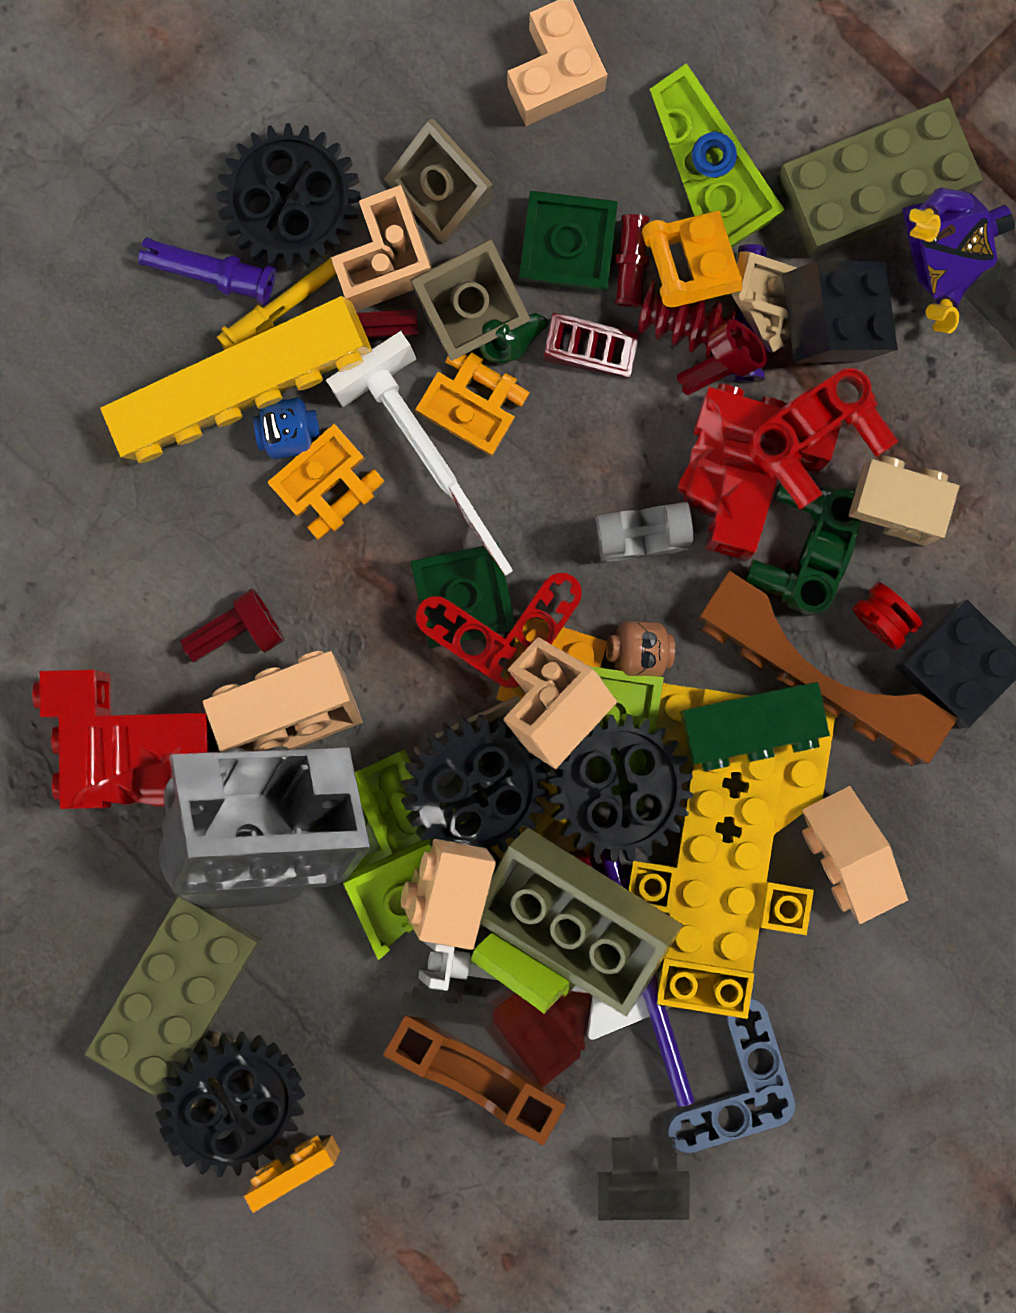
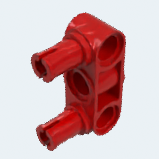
M846 368L837 372L819 386L807 390L783 407L778 414L763 423L751 437L749 454L751 459L758 466L762 467L766 474L769 473L772 478L777 476L801 510L820 497L822 492L799 461L802 458L799 452L809 449L840 427L844 421L848 426L854 425L875 457H878L899 441L876 410L878 403L875 400L876 396L871 390V382L868 376L858 369ZM842 382L852 384L858 391L857 402H843L836 393L837 384ZM766 434L777 436L783 444L782 454L770 456L762 451L760 447L761 436Z

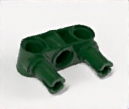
M780 482L774 500L799 509ZM822 485L820 489L822 495L801 509L810 513V518L814 519L815 522L803 545L797 570L792 568L788 572L752 559L745 576V581L757 589L781 597L780 602L785 603L786 607L794 609L801 615H816L828 608L834 600L839 583L849 565L856 543L855 539L862 520L851 518L848 522L838 521L832 515L831 506L833 501L843 500L851 506L855 491L852 489H839L831 485L829 487ZM814 583L821 589L822 601L818 606H809L804 603L800 594L803 584Z

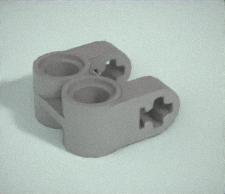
M688 502L651 507L640 511L631 510L597 514L595 517L601 562H615L643 556L678 553L689 550L690 545L693 543V528Z

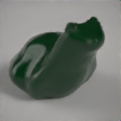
M533 313L529 315L530 321L510 331L509 325L505 324L508 321L501 322L498 319H492L483 325L482 334L501 326L496 331L497 338L478 348L486 360L497 364H508L522 357L530 343L547 328L548 320L538 313Z

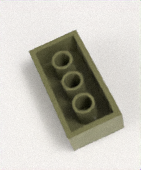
M949 98L784 163L777 176L781 190L810 258L903 222L902 209L924 203L937 188L960 190L973 194L983 181Z
M528 827L508 847L490 882L480 924L626 1017L644 993L683 926L680 922Z
M178 896L85 1055L155 1097L158 1094L169 1092L162 1082L163 1077H177L178 1074L172 1065L174 1061L185 1065L190 1061L186 1049L190 1048L195 1052L197 1051L262 938L212 908L192 904Z

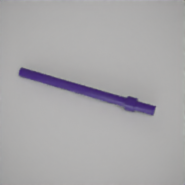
M604 848L600 859L606 877L628 890L630 876L624 875L619 856L616 862L607 860ZM654 974L643 993V997L677 1106L683 1107L694 1103L695 1100L665 1005L657 1004L658 981Z

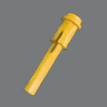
M331 257L263 308L260 305H256L252 311L229 328L226 326L221 327L222 333L216 338L223 349L226 350L275 327L274 321L335 277L337 273Z

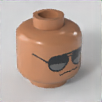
M627 620L619 625L615 635H609L606 643V657L608 662H614L616 670L623 671L628 676L661 677L665 670L670 669L674 663L675 640L673 635L667 633L666 628L659 622Z

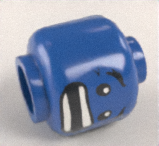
M300 398L281 400L276 404L260 409L259 415L253 416L259 451L266 450L272 459L298 456L301 452H305L310 448L312 437L320 436L316 410L307 411L304 401Z

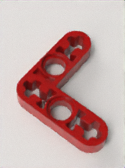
M568 573L551 575L543 583L506 639L442 597L432 596L425 599L416 611V622L419 629L426 636L498 685L505 688H517L520 685L513 676L509 677L508 680L501 677L503 668L499 665V661L502 658L510 661L518 651V648L510 646L511 642L516 638L527 649L532 643L524 637L523 627L528 620L540 618L548 624L549 635L545 641L552 645L577 608L582 597V588L579 581ZM566 582L571 585L569 594L574 599L571 603L562 601L558 605L554 613L563 617L559 623H556L548 613L535 609V607L541 601L547 608L554 596L549 588L553 584L560 587ZM440 605L445 607L444 617L454 625L458 617L467 621L456 630L452 643L443 639L450 633L443 626L437 624L433 629L426 626L429 619L424 613L428 608L436 610ZM478 630L485 635L487 645L481 654L468 655L462 650L460 640L465 632Z

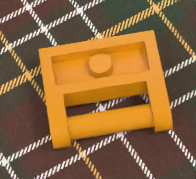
M719 210L670 223L656 220L649 222L643 227L642 235L644 242L652 250L662 286L659 292L665 306L678 307L742 291L741 275ZM681 243L692 281L684 282L679 280L669 245Z

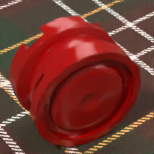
M876 582L868 590L870 596L866 600L860 599L851 609L860 622L874 636L891 649L897 651L906 642L904 637L909 632L915 633L923 623L917 613L898 594L883 583Z

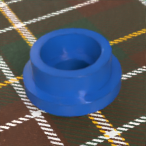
M710 132L701 136L694 144L692 150V161L699 173L709 178H719L728 174L734 167L737 159L735 144L727 135L719 132ZM714 148L723 152L721 161L718 163L708 162L706 155L709 150Z

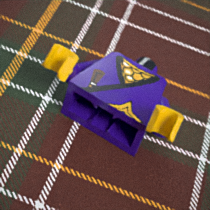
M937 188L924 203L905 207L902 211L916 279L934 299H937V304H930L926 308V316L930 320H936L932 325L933 331L949 334L954 332L958 326L959 313L957 307L964 293L984 271L993 267L998 260L994 237L1014 230L1015 223L1012 213L1006 205L988 211L972 193Z

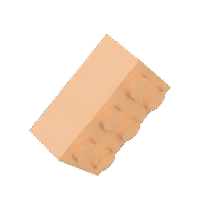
M323 651L310 652L300 657L296 665L283 670L278 667L264 670L255 676V681L242 686L237 684L223 686L212 693L213 697L202 701L220 752L231 748H242L246 752L266 751L277 746H284L294 750L363 723L346 675L332 651L326 653Z

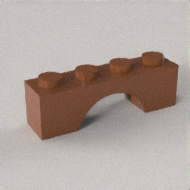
M409 1010L404 1015L383 1056L420 1077L438 1082L464 1095L491 1112L505 1125L543 1146L566 1106L565 1098Z

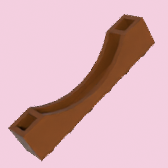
M731 571L725 574L697 620L704 624L701 629L703 633L723 645L727 639L742 648L739 656L757 668L762 669L763 665L767 664L780 673L776 679L787 688L819 682L826 712L835 718L841 712L855 721L852 726L854 731L872 742H875L879 737L893 746L890 754L913 767L915 762L919 764L930 763L958 719L921 694L901 696L871 694L847 687L824 675L806 661L786 638L774 616L768 595Z

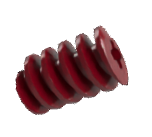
M654 277L638 317V331L644 334L653 324L655 325V339L661 340L668 331H672L673 346L677 347L685 337H688L689 352H695L704 343L705 358H710L713 354L708 342L709 332L724 322L734 319L737 308L734 307L726 317H722V302L719 301L709 311L705 310V300L694 302L692 305L667 307L662 302L660 292H655Z

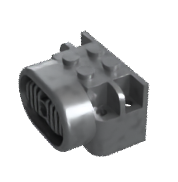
M277 746L266 751L249 752L242 748H231L221 753L171 754L170 756L172 778L164 789L163 799L166 817L162 823L163 837L159 848V862L162 873L172 891L192 904L205 908L223 909L286 903L298 897L306 888L331 886L346 880L370 848L349 748L290 750L288 747Z

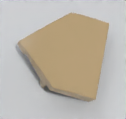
M740 252L737 266L742 279V291L732 293V296L767 351L775 352L784 345L783 341L791 336L782 274L794 270L796 267L752 252Z

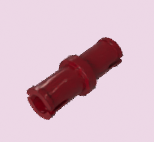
M625 214L621 218L620 254L615 255V265L619 266L615 305L638 308L643 306L645 268H649L650 257L646 256V244L643 239L642 229L650 222V217L638 214Z

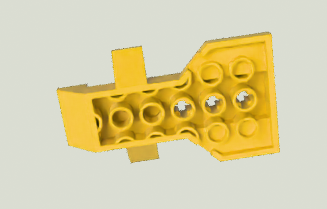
M663 683L656 727L666 729L661 741L662 743L671 739L679 742L676 749L672 752L673 756H687L688 760L679 767V771L693 775L691 780L682 783V790L693 793V798L680 800L679 805L685 808L689 815H677L681 821L675 866L633 861L628 890L683 924L660 964L657 1004L748 1019L755 974L753 973L759 928L807 935L814 890L768 882L767 876L774 835L801 816L803 809L823 799L835 717L825 711L830 736L818 738L819 748L793 753L792 746L789 744L775 747V757L748 762L747 754L729 757V767L704 772L702 763L694 765L690 763L680 711L748 696ZM731 772L739 773V780L746 783L745 791L738 792L737 798L729 797V789L722 786L724 778L731 779ZM724 817H732V824L739 827L737 837L731 836V842L725 843L722 842L723 835L717 833L715 827L717 822L724 823Z

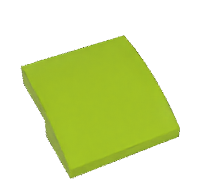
M405 750L354 772L370 848L356 866L354 872L422 841L415 832L418 826L412 827L406 818L411 811L406 810L401 802V799L410 795L401 786V781L414 778L405 768L406 763H411Z
M494 932L474 949L471 957L472 962L543 1013L561 995L566 997L576 986Z

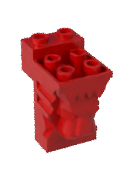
M718 384L717 389L708 388L701 402L693 430V435L699 437L689 454L690 462L679 480L677 492L684 496V502H688L690 507L711 517L707 529L709 534L704 549L748 561L757 551L778 479L777 476L772 478L769 473L766 474L763 468L751 459L749 442L755 431L763 423L778 414L787 403L771 397H762L761 402L743 397L744 390L738 387ZM841 426L809 449L799 452L802 456L799 461L805 469L819 473L831 461ZM773 434L761 436L760 447L762 451L770 456L782 454L783 444L777 436Z
M98 670L39 671V681H34L32 699L34 708L40 709V717L57 719L59 726L52 728L51 745L53 754H59V772L53 773L52 794L54 800L60 801V809L111 808V802L124 805H133L140 802L157 807L165 806L163 799L164 789L172 778L169 760L171 754L218 753V744L207 713L111 715V674Z

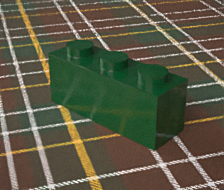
M819 682L680 711L691 765L702 763L704 772L729 767V757L747 754L748 762L775 757V747L789 744L792 746L793 753L819 748L818 738L830 736Z

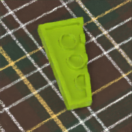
M687 63L650 88L694 216L719 210L731 248H734L785 213V209ZM710 132H719L727 135L735 144L737 151L734 167L728 174L719 178H709L697 171L692 161L694 144L701 136ZM717 148L709 150L706 155V159L710 163H718L723 158V152Z

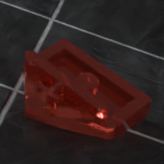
M570 991L566 997L561 995L545 1013L541 1012L517 993H514L487 1015L538 1082L546 1086L579 1059L581 1051L585 1050L584 1033L590 993Z

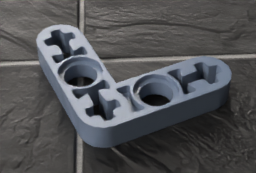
M751 997L749 1006L752 1012H759V1017L753 1020V1026L758 1036L766 1032V1040H752L742 1047L740 1039H750L746 1027L742 1023L736 1024V1017L726 1016L729 1032L747 1089L674 1113L668 1121L667 1134L672 1145L681 1152H697L787 1123L794 1114V1096L768 1013L764 1005L755 998ZM764 1048L771 1052L773 1063L767 1072L758 1074L750 1070L748 1057L755 1049ZM770 1093H775L779 1099L785 1098L786 1103L780 1106L781 1114L773 1116L769 1110L756 1112L760 1122L752 1124L751 1112L744 1102L746 1099L753 1098V1105L758 1107L768 1102L767 1095ZM727 1105L738 1106L743 1112V1122L734 1130L724 1129L718 1123L719 1112ZM710 1111V1122L717 1135L709 1137L708 1129H701L694 1133L695 1140L688 1143L683 1136H675V1132L682 1129L681 1121L689 1119L690 1123L694 1126L706 1123L701 1114Z

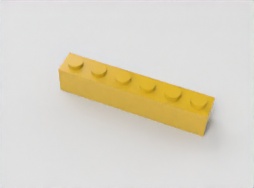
M340 296L111 402L100 409L120 457L137 460L138 463H145L160 457L163 454L161 448L177 442L178 445H184L203 436L201 430L215 423L218 427H223L240 420L243 417L241 411L257 405L258 409H262L278 403L283 399L281 393L296 386L298 390L311 388L323 381L322 374L335 368L339 372L355 368L364 362L362 356L373 350L353 303Z

